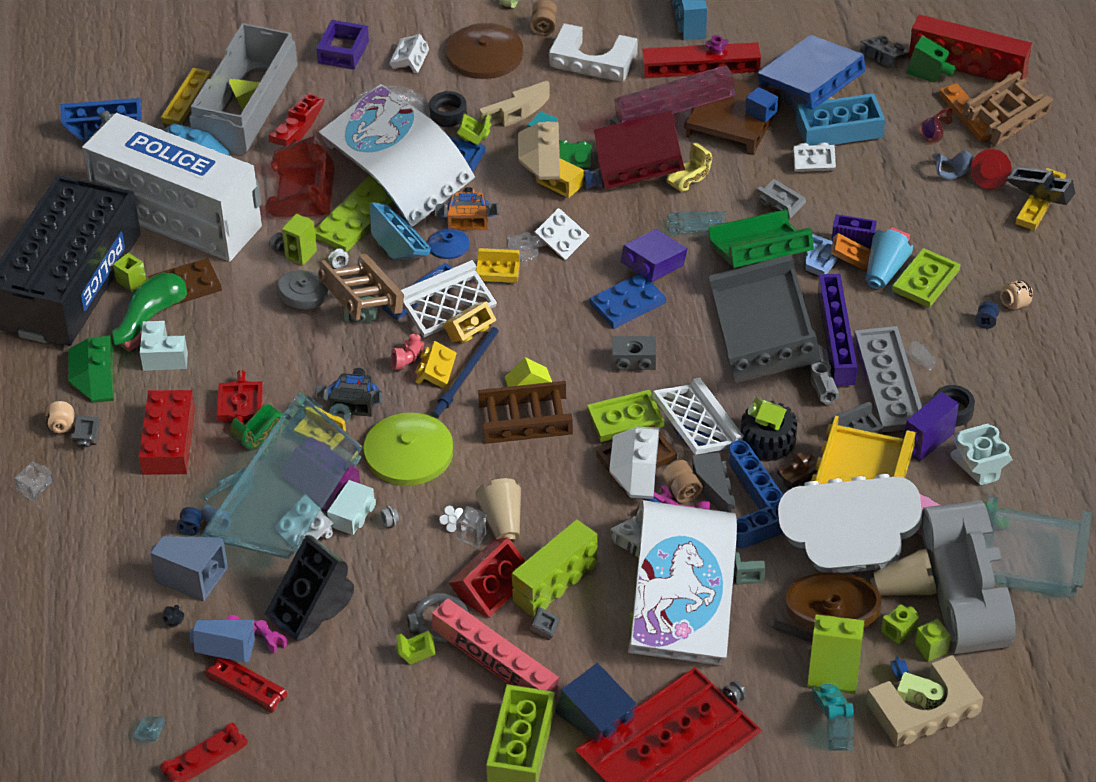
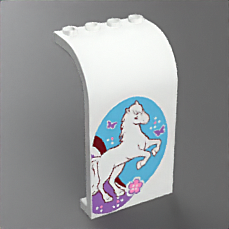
M382 84L378 85L319 131L330 149L333 147L338 149L370 174L384 188L411 227L435 210L436 204H442L475 178L466 160L446 133L430 118Z
M642 500L636 519L638 522L642 520L628 653L723 666L727 658L737 533L736 515L729 512Z

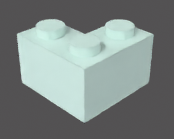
M143 321L140 346L143 371L187 369L188 352L185 336H167L165 321Z

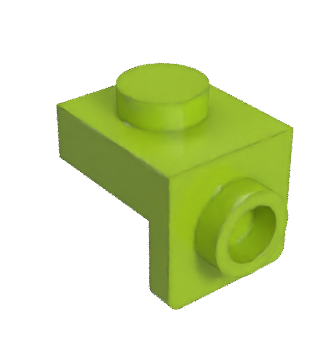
M429 631L408 640L402 634L396 636V652L400 658H404L410 665L435 655L433 635Z

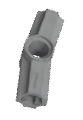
M818 346L821 362L809 365L810 385L815 388L821 402H824L825 405L832 404L839 398V392L831 375V365L828 361L827 350L822 346Z

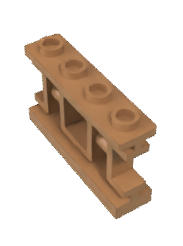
M1019 71L1013 75H1008L1000 83L996 82L989 90H983L976 98H970L964 104L965 109L962 116L964 118L969 116L968 119L970 121L977 117L988 126L985 134L987 136L992 135L990 142L995 146L1048 114L1054 101L1049 96L1043 98L1044 95L1042 93L1035 97L1024 88L1026 80L1024 78L1020 79L1022 74ZM1005 101L1014 110L1008 113L999 103Z

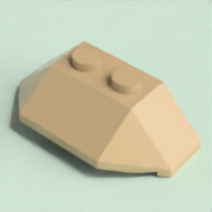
M539 122L518 133V160L529 171L534 173L539 180L560 179L558 122Z

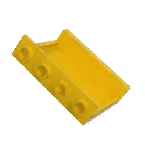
M835 415L833 424H829L826 437H829L828 441L824 440L822 444L821 454H823V457H818L816 471L818 473L817 475L813 474L811 481H818L819 484H828V480L842 479V482L852 481L851 478L864 476L868 480L875 479V476L880 474H889V477L905 478L914 448L916 432L906 431L904 439L839 426V416Z

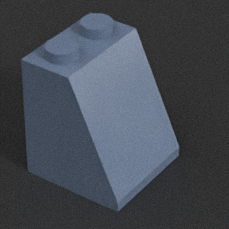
M163 536L152 547L150 552L157 583L205 601L228 569L224 540L222 538Z

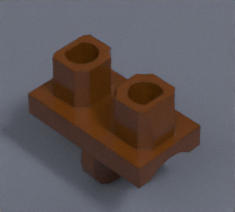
M810 451L805 454L797 453L793 455L791 462L777 469V474L783 479V484L790 490L798 487V483L804 480H811L813 474L816 475L818 472L816 471L817 460Z

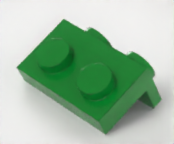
M559 140L560 159L583 170H591L592 145L583 141L571 144L568 141Z

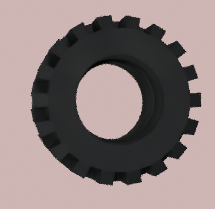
M782 403L777 405L785 408L786 412L779 431L769 425L765 426L755 422L756 418L748 415V408L742 415L741 433L744 436L742 441L749 444L755 455L758 456V459L763 460V458H767V460H772L776 458L778 460L782 458V455L787 456L789 451L794 449L798 422L795 413L791 412L789 407H784Z

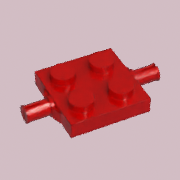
M242 370V376L241 371H237V381L219 383L217 421H233L236 418L243 423L245 420H250L262 407L263 381H247L244 370Z

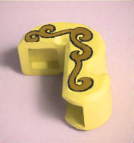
M698 143L691 144L689 154L691 158L684 163L685 170L671 173L667 176L668 184L680 192L688 190L691 182L701 181L710 170L712 154Z

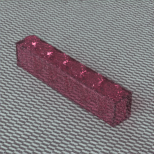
M726 65L614 98L616 117L619 123L669 110H672L674 114L734 96V76Z

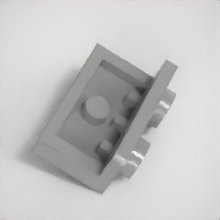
M775 179L765 188L761 186L757 188L758 200L764 206H770L775 211L787 209L789 219L806 203L805 197Z

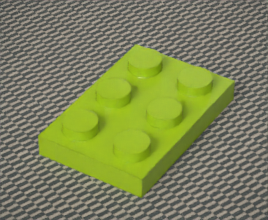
M923 248L894 283L892 292L930 308L959 272L961 264Z
M650 390L587 405V412L600 442L612 440L613 435L636 426L649 427L655 425L656 428L664 427V419Z

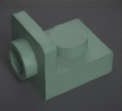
M739 552L735 553L733 575H735L736 585L764 583V561L741 562Z

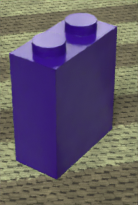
M655 229L624 244L620 262L650 282H653L684 266L687 248Z
M943 392L939 393L906 420L905 434L906 431L916 432L911 457L919 462L955 432L959 403Z

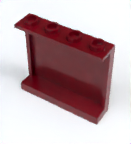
M672 110L594 129L601 175L606 190L685 170Z

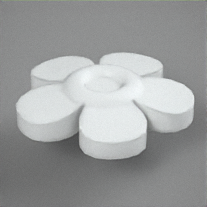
M447 506L444 509L446 515H442L439 518L442 525L447 524L446 530L448 532H454L456 527L463 528L465 526V520L461 518L464 516V511L461 508H457L454 511L452 506Z

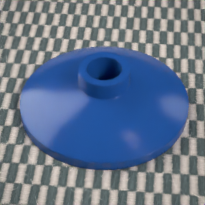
M447 228L435 232L429 238L428 245L431 248L430 252L436 257L455 259L468 251L470 241L464 232L458 229Z

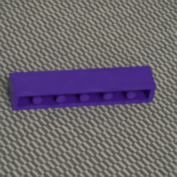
M819 274L818 298L829 363L831 365V375L836 386L855 385L857 363L841 274Z

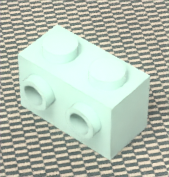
M349 480L327 512L328 518L333 522L331 527L354 535L357 529L363 526L367 514L372 512L375 507L376 499H374L373 488Z

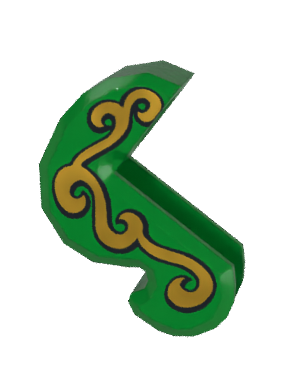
M270 404L262 405L245 425L234 418L230 427L231 436L249 450L258 448L266 441L271 430L276 431L283 423V414Z

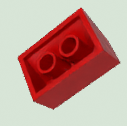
M509 537L496 539L461 570L449 584L462 602L489 618L513 595L512 573L526 561Z

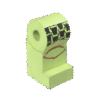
M903 673L897 689L904 702L909 701L922 705L926 710L935 709L941 706L943 702L944 688L940 684L910 673Z

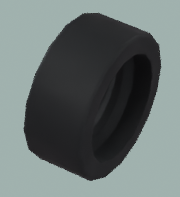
M454 91L437 93L429 101L430 118L437 125L443 127L459 125L464 113L467 115V104L464 96ZM444 106H454L458 108L457 110L452 112H443L438 110L439 108Z
M946 385L939 388L934 393V397L943 392L954 401H958L966 407L958 411L956 426L967 424L972 419L975 399L973 394L968 389L958 385Z

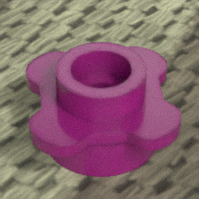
M713 35L709 41H706L705 45L709 47L712 53H722L725 46L729 44V41L719 35Z

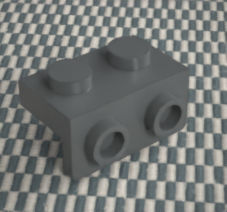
M870 402L836 414V416H839V426L883 434L882 425L872 414V404ZM835 416L832 417L831 424H833Z

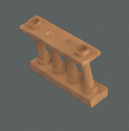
M367 254L359 255L356 266L332 269L325 260L321 261L320 269L318 270L319 280L355 320H360L361 309L381 305L389 307L394 314L402 313L404 293ZM355 274H358V275L360 276V277L348 278V279H341V278H340V277H342V276H349V275H355ZM365 284L369 286L353 290L350 289V287L352 286H359ZM369 295H377V296H378L377 298L364 299V300H361V299L359 298V297L369 296Z

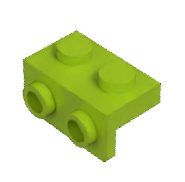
M464 113L460 120L457 134L463 140L479 145L480 141H485L490 133L489 129L492 125L490 123L491 116L487 114L481 123Z

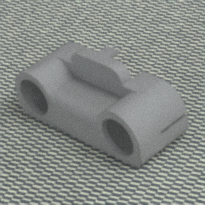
M978 500L924 507L922 509L920 528L935 581L945 629L951 635L950 649L952 653L960 654L1011 647L1016 633L1014 610L1008 587L993 589L994 574L991 562L1001 561L1002 558L999 547H986L983 535L992 534L993 531L984 502Z

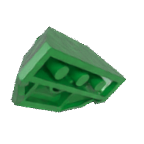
M113 335L90 337L68 349L69 384L86 396L92 403L114 401Z

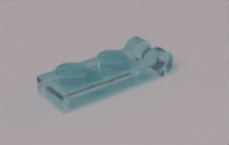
M725 211L670 213L667 215L668 233L671 236H677L680 233L709 232L708 226L726 223Z

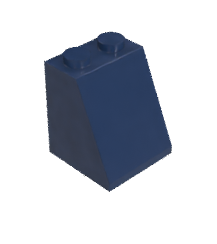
M597 662L561 690L555 712L598 743L604 737L606 739L610 738L617 731L618 726L622 723L624 725L628 724L635 717L634 711L637 703Z

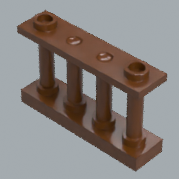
M566 381L478 390L479 408L487 407L489 422L483 423L484 443L490 444L573 435L572 414L563 413L561 399H566ZM552 400L555 415L541 416L539 402ZM530 403L533 417L520 419L517 404ZM509 405L511 420L497 421L495 406Z

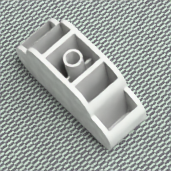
M889 474L876 475L875 479L868 480L864 476L851 478L852 481L842 482V479L828 480V484H819L818 481L805 482V486L794 487L782 496L778 506L780 527L790 544L797 548L806 549L812 565L822 573H852L880 570L898 560L902 549L901 540L913 536L920 528L922 509L920 494L916 486L908 479L889 477Z

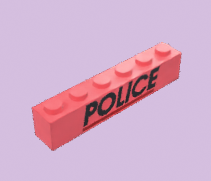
M447 598L432 613V630L507 684L555 692V695L558 693L559 677L450 599Z

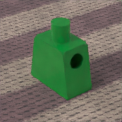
M922 36L914 49L906 74L936 82L941 73L952 77L956 66L946 62L949 55L948 50Z

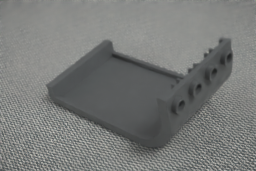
M791 254L709 276L736 384L821 362L815 331L811 328Z

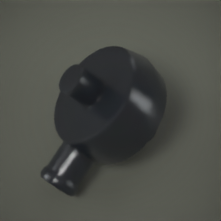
M167 606L163 610L162 621L169 626H172V624L179 625L184 620L185 615L179 610L180 606Z

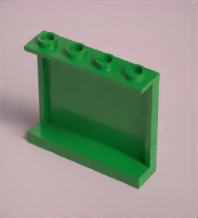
M787 209L708 226L710 246L734 268L814 250L812 229H796L789 223Z

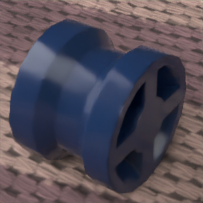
M596 168L594 171L584 170L586 190L592 187L602 188L600 168Z
M982 302L978 307L975 322L982 328L991 329L996 325L999 307L992 302Z
M193 507L183 508L179 515L180 520L177 523L178 531L189 536L198 534L200 530L199 523L202 521L203 514L200 510Z

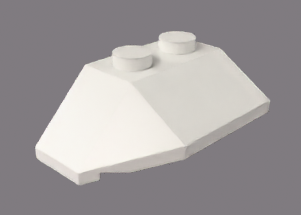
M636 426L613 435L610 474L626 490L630 498L653 499L659 428Z

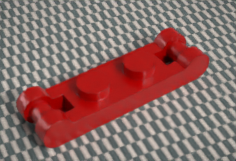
M217 657L214 661L215 664L209 666L204 671L205 676L209 680L217 681L261 705L269 713H273L277 709L279 701H283L288 696L287 691L283 687L231 659ZM268 692L273 694L271 697L266 696Z
M232 722L227 724L222 731L173 760L164 761L159 769L164 776L169 777V782H187L244 748L248 740L243 734H239L238 727ZM232 739V742L228 744L226 743V741Z

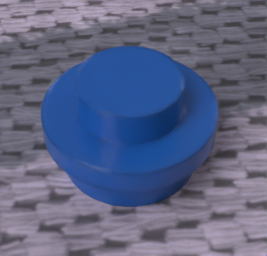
M899 656L895 657L896 660L890 661L896 680L901 679L904 672L909 673L905 659L900 661Z

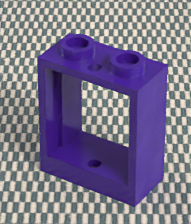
M331 20L317 47L318 64L355 70L369 42L368 26ZM334 37L356 40L352 49L330 46Z

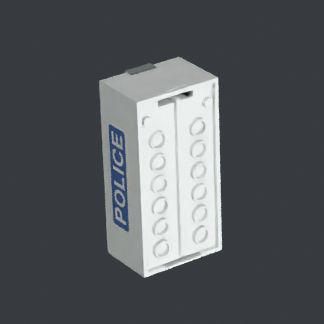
M115 113L82 147L89 182L134 191L139 226L229 262L262 227L259 208L262 203L259 184L255 178L254 165Z

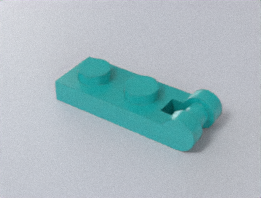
M822 684L820 687H813L812 696L827 719H836V716L853 718V705L846 701L837 686Z

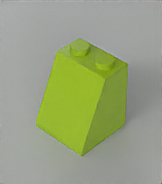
M816 615L807 688L813 689V687H820L822 684H833L842 693L856 694L864 628L863 620Z

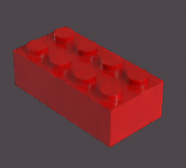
M148 390L139 452L142 475L187 474L195 414L192 390Z

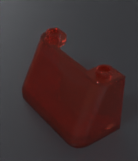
M315 135L273 151L271 167L274 172L279 174L280 178L277 199L271 196L267 198L265 203L267 212L275 217H294L296 214L303 217H322L329 214L335 167L331 156Z

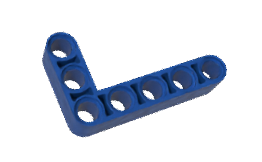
M742 440L732 442L729 447V465L759 508L756 512L736 519V548L742 549L783 534L778 514V506L783 494L749 444Z

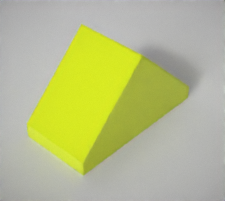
M230 79L229 83L243 111L260 82Z
M526 357L505 376L507 387L552 382L547 367Z

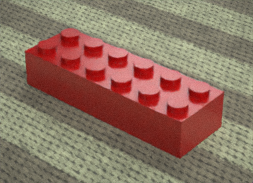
M921 14L918 15L912 27L908 57L910 59L920 38L924 36L948 50L949 55L946 62L956 66L955 70L999 82H1002L1008 75H1013L1018 71L1022 74L1020 77L1022 80L1023 78L1025 79L1028 73L1032 42Z

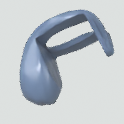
M968 151L958 153L953 159L942 156V153L932 155V158L936 160L938 175L948 180L956 179L970 172L974 159L973 155ZM946 162L954 168V172L942 171L941 163Z

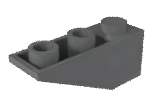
M719 452L692 455V470L703 486L701 493L719 511L731 513V509H735L734 496L729 494L731 491L730 479L725 478L727 473L726 463L721 461Z

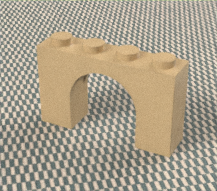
M953 655L931 665V681L940 684L944 688L943 698L945 702L935 709L919 710L909 706L903 701L890 681L868 689L867 705L895 747L903 744L908 745L922 736L932 735L939 729L946 726H954L958 721L973 718L981 712L983 697Z

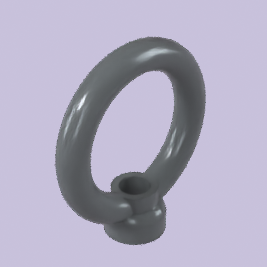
M446 593L428 595L416 605L412 614H407L409 632L422 634L429 631L433 635L434 642L447 643L449 642L448 640L425 626L424 610L431 604L444 602L447 598L468 612V609L459 598Z

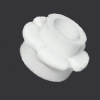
M336 249L334 252H331L328 257L329 264L336 269L344 268L348 264L347 252H344L343 249Z

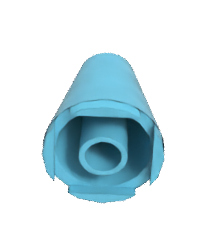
M880 229L873 235L865 279L868 285L874 289L884 288L913 252V245L910 247L908 244L909 239L897 231L887 229L886 232H881L882 229Z

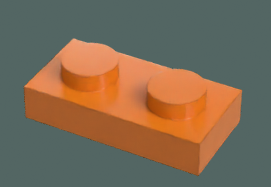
M839 233L833 237L830 254L866 271L870 249Z

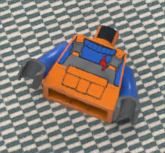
M466 187L463 189V193H454L452 200H449L446 204H436L435 216L448 217V229L488 230L487 217L499 215L498 203H490L488 200H484L481 192H475L473 188Z

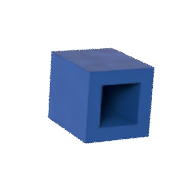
M758 87L746 97V113L763 122H767L777 112L778 97Z

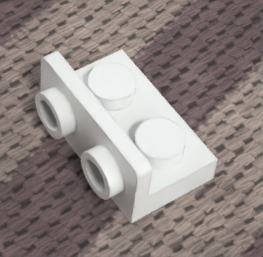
M421 34L400 39L390 61L393 69L404 68L409 65L414 73L419 72L429 50L428 44L424 41Z
M802 143L793 147L792 157H794L795 172L834 171L836 169L834 145L819 143L809 146Z

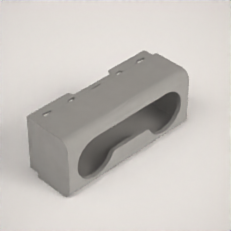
M242 23L228 45L226 55L212 78L206 81L191 105V128L209 132L230 154L245 155L298 65L295 41H292V34ZM267 70L241 115L224 112L234 96L229 83L230 79L243 80L254 71Z

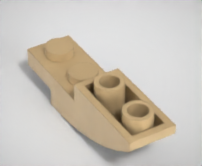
M544 81L512 92V98L480 108V122H483L487 114L491 116L490 123L492 125L502 123L504 127L525 119L542 107L550 98L549 82Z

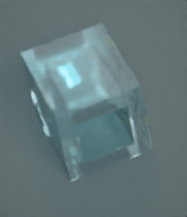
M836 716V719H827L828 751H853V718Z

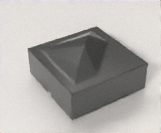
M539 607L529 629L550 640L554 635L560 618Z

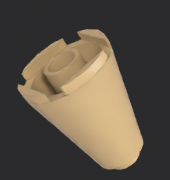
M502 478L492 480L491 485L487 487L484 484L476 490V499L495 538L509 537L511 542L515 543L520 535V484L518 483L517 485L514 479Z
M926 549L914 552L873 572L874 577L870 578L871 584L878 589L881 596L937 594Z

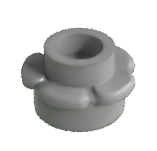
M386 506V509L380 511L384 527L392 526L393 528L396 526V522L399 521V515L395 508L392 509L390 506Z

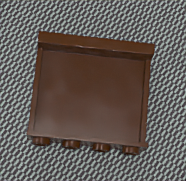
M714 73L711 80L706 82L705 91L700 93L697 105H693L690 117H687L685 120L684 129H686V137L689 138L693 130L747 144L746 153L754 155L776 113L767 122L747 114L746 97L759 87L778 97V111L781 102V90Z

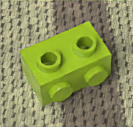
M296 214L282 228L286 259L303 266L317 251L313 220Z

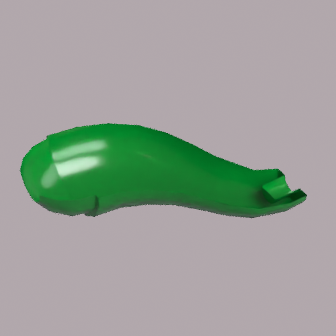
M166 272L153 275L143 281L131 295L122 322L117 328L112 330L115 345L134 339L142 330L143 321H148L162 309L171 307L172 304L183 300L187 295L185 281L174 273Z

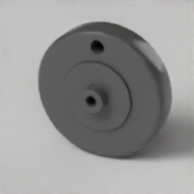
M295 270L284 274L279 279L277 294L280 300L290 307L312 309L326 301L328 289L319 280L318 274L307 270Z

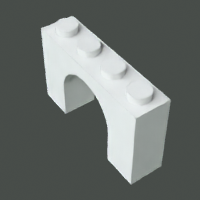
M569 24L562 26L549 52V65L551 68L624 83L637 55V38L619 35L613 48L608 53L592 56L579 51L582 44V27Z

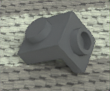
M77 415L75 431L70 436L72 441L79 447H89L90 444L97 445L101 419L99 417Z

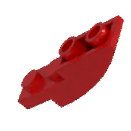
M306 94L288 110V118L269 134V142L287 147L289 144L297 145L316 120L324 104V99L314 94Z

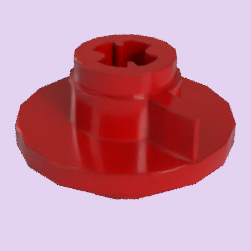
M997 149L981 151L973 159L971 165V174L974 181L986 189H997L1005 185L1007 177L1012 172L1010 159L1005 153Z

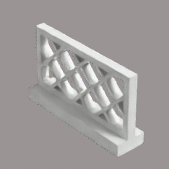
M473 260L401 290L404 293L403 307L423 338L445 329L442 323L447 320L439 318L441 311L451 313L454 317L462 312L457 310L459 303L472 306L477 303L475 302L477 295L488 300L490 309L496 307L497 302L476 272L477 266ZM474 279L478 285L477 289L464 286L465 282ZM455 288L460 290L459 297L447 294V289ZM462 292L475 294L473 301L461 298ZM433 295L441 297V304L429 302V297ZM444 299L457 302L455 309L443 306ZM417 303L424 305L422 312L413 310L410 305ZM426 307L439 310L437 317L425 314ZM422 319L433 321L435 324L433 327L425 329Z
M701 378L692 379L690 385L653 391L652 397L695 455L725 449L729 452L732 442L743 440V434ZM687 393L688 398L681 396L679 394ZM663 397L671 398V399H673L674 401H673V402L667 401V400H665ZM676 401L681 402L683 404L688 405V408H685L675 403ZM691 407H694V408H696L700 413H698V412H696V411H693V410H691L690 408H691ZM672 410H675L685 415L684 417L676 415ZM690 416L695 419H698L699 423L689 420L686 417ZM701 422L708 423L710 427L702 425ZM683 425L689 426L696 430L695 432L690 431L688 429H685ZM699 430L701 432L707 433L710 435V437L708 438L706 436L700 435L697 432ZM712 437L719 438L721 442L713 440ZM694 439L707 445L698 446Z

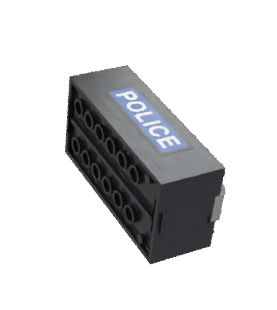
M62 175L55 177L0 259V330L19 334L20 338L37 342L72 345L115 276L113 264L131 251L141 235L134 191Z

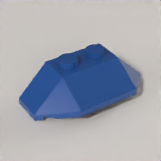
M141 98L60 104L62 125L84 144L91 139L92 134L96 130H99L102 124L99 115L104 111H109L110 115L118 113L139 122L142 119Z

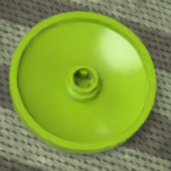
M421 413L395 414L378 422L367 434L364 442L365 461L371 472L383 481L402 486L419 485L435 479L447 469L453 458V439L447 427L434 417Z

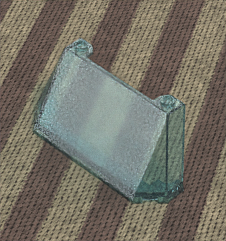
M299 392L288 406L289 409L277 421L224 499L201 537L222 538L226 545L289 559L298 551L305 533L346 470L350 466L354 468L360 461L362 456L359 453L363 447L302 392Z

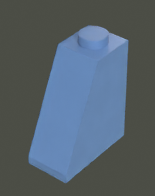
M196 620L194 629H190V643H194L195 652L241 662L250 661L255 642L254 620Z

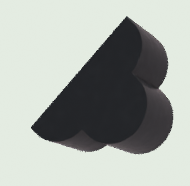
M305 535L265 615L294 640L300 641L308 638L319 628L323 620L333 618L349 603L354 592V584L346 577L348 573L347 563L314 536Z

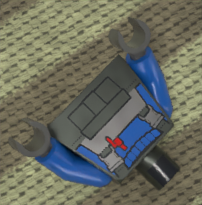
M355 368L352 374L342 373L338 380L329 386L317 385L315 389V398L329 399L331 413L372 417V403L383 404L382 391L379 390L376 384H372V378L369 375H365L366 372L362 368Z

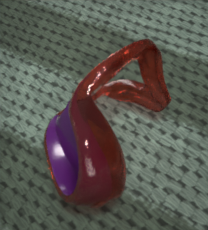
M951 106L944 108L935 116H931L922 122V133L927 141L937 143L942 140L944 131L940 121L946 124L952 123L953 109Z

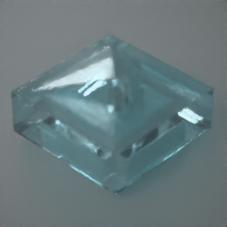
M143 717L133 737L137 741H156L166 721L163 717Z

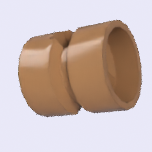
M538 0L534 3L531 29L535 34L546 36L555 30L557 7L552 1Z
M675 461L668 465L662 473L664 481L672 489L673 495L680 503L693 501L703 490L702 484L687 461Z

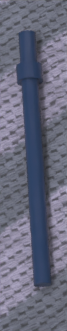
M492 327L446 393H442L439 397L438 404L431 413L434 418H439L444 409L449 408L453 402L454 395L499 333L496 327Z

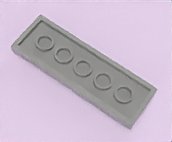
M898 327L855 330V341L878 421L883 427V432L905 430L906 420L920 410L922 406Z

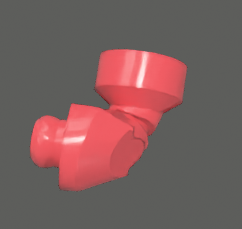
M418 334L409 335V340L404 341L405 351L403 348L392 349L391 366L393 370H403L406 365L415 362L417 357H419L424 348V342L420 341L421 337Z

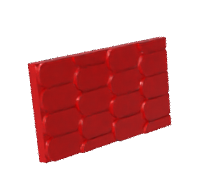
M694 667L637 706L634 711L635 717L628 724L624 725L622 723L618 726L617 731L610 738L606 739L604 737L598 743L591 738L575 750L606 782H692L705 771L712 769L732 752L735 753L762 732V730Z

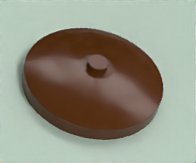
M494 23L473 24L458 30L450 37L446 45L447 61L456 72L466 77L475 79L497 78L512 72L519 66L523 59V43L516 32L503 25Z
M833 572L817 573L803 577L789 587L786 593V610L795 622L814 630L816 615L863 620L864 627L874 622L880 614L881 595L873 584L858 576Z

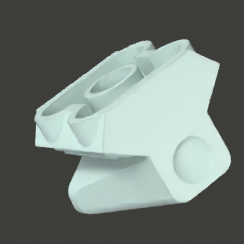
M990 424L959 431L952 438L957 449L951 452V458L980 485L999 480L1001 469L1013 460L1009 454V446L999 438V430Z

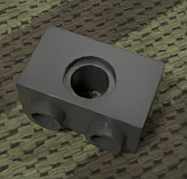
M612 336V370H656V336Z

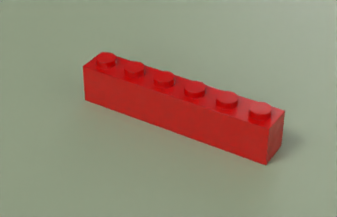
M759 42L728 44L722 53H712L706 45L642 48L644 78L714 75V73L718 75L757 73L761 70Z

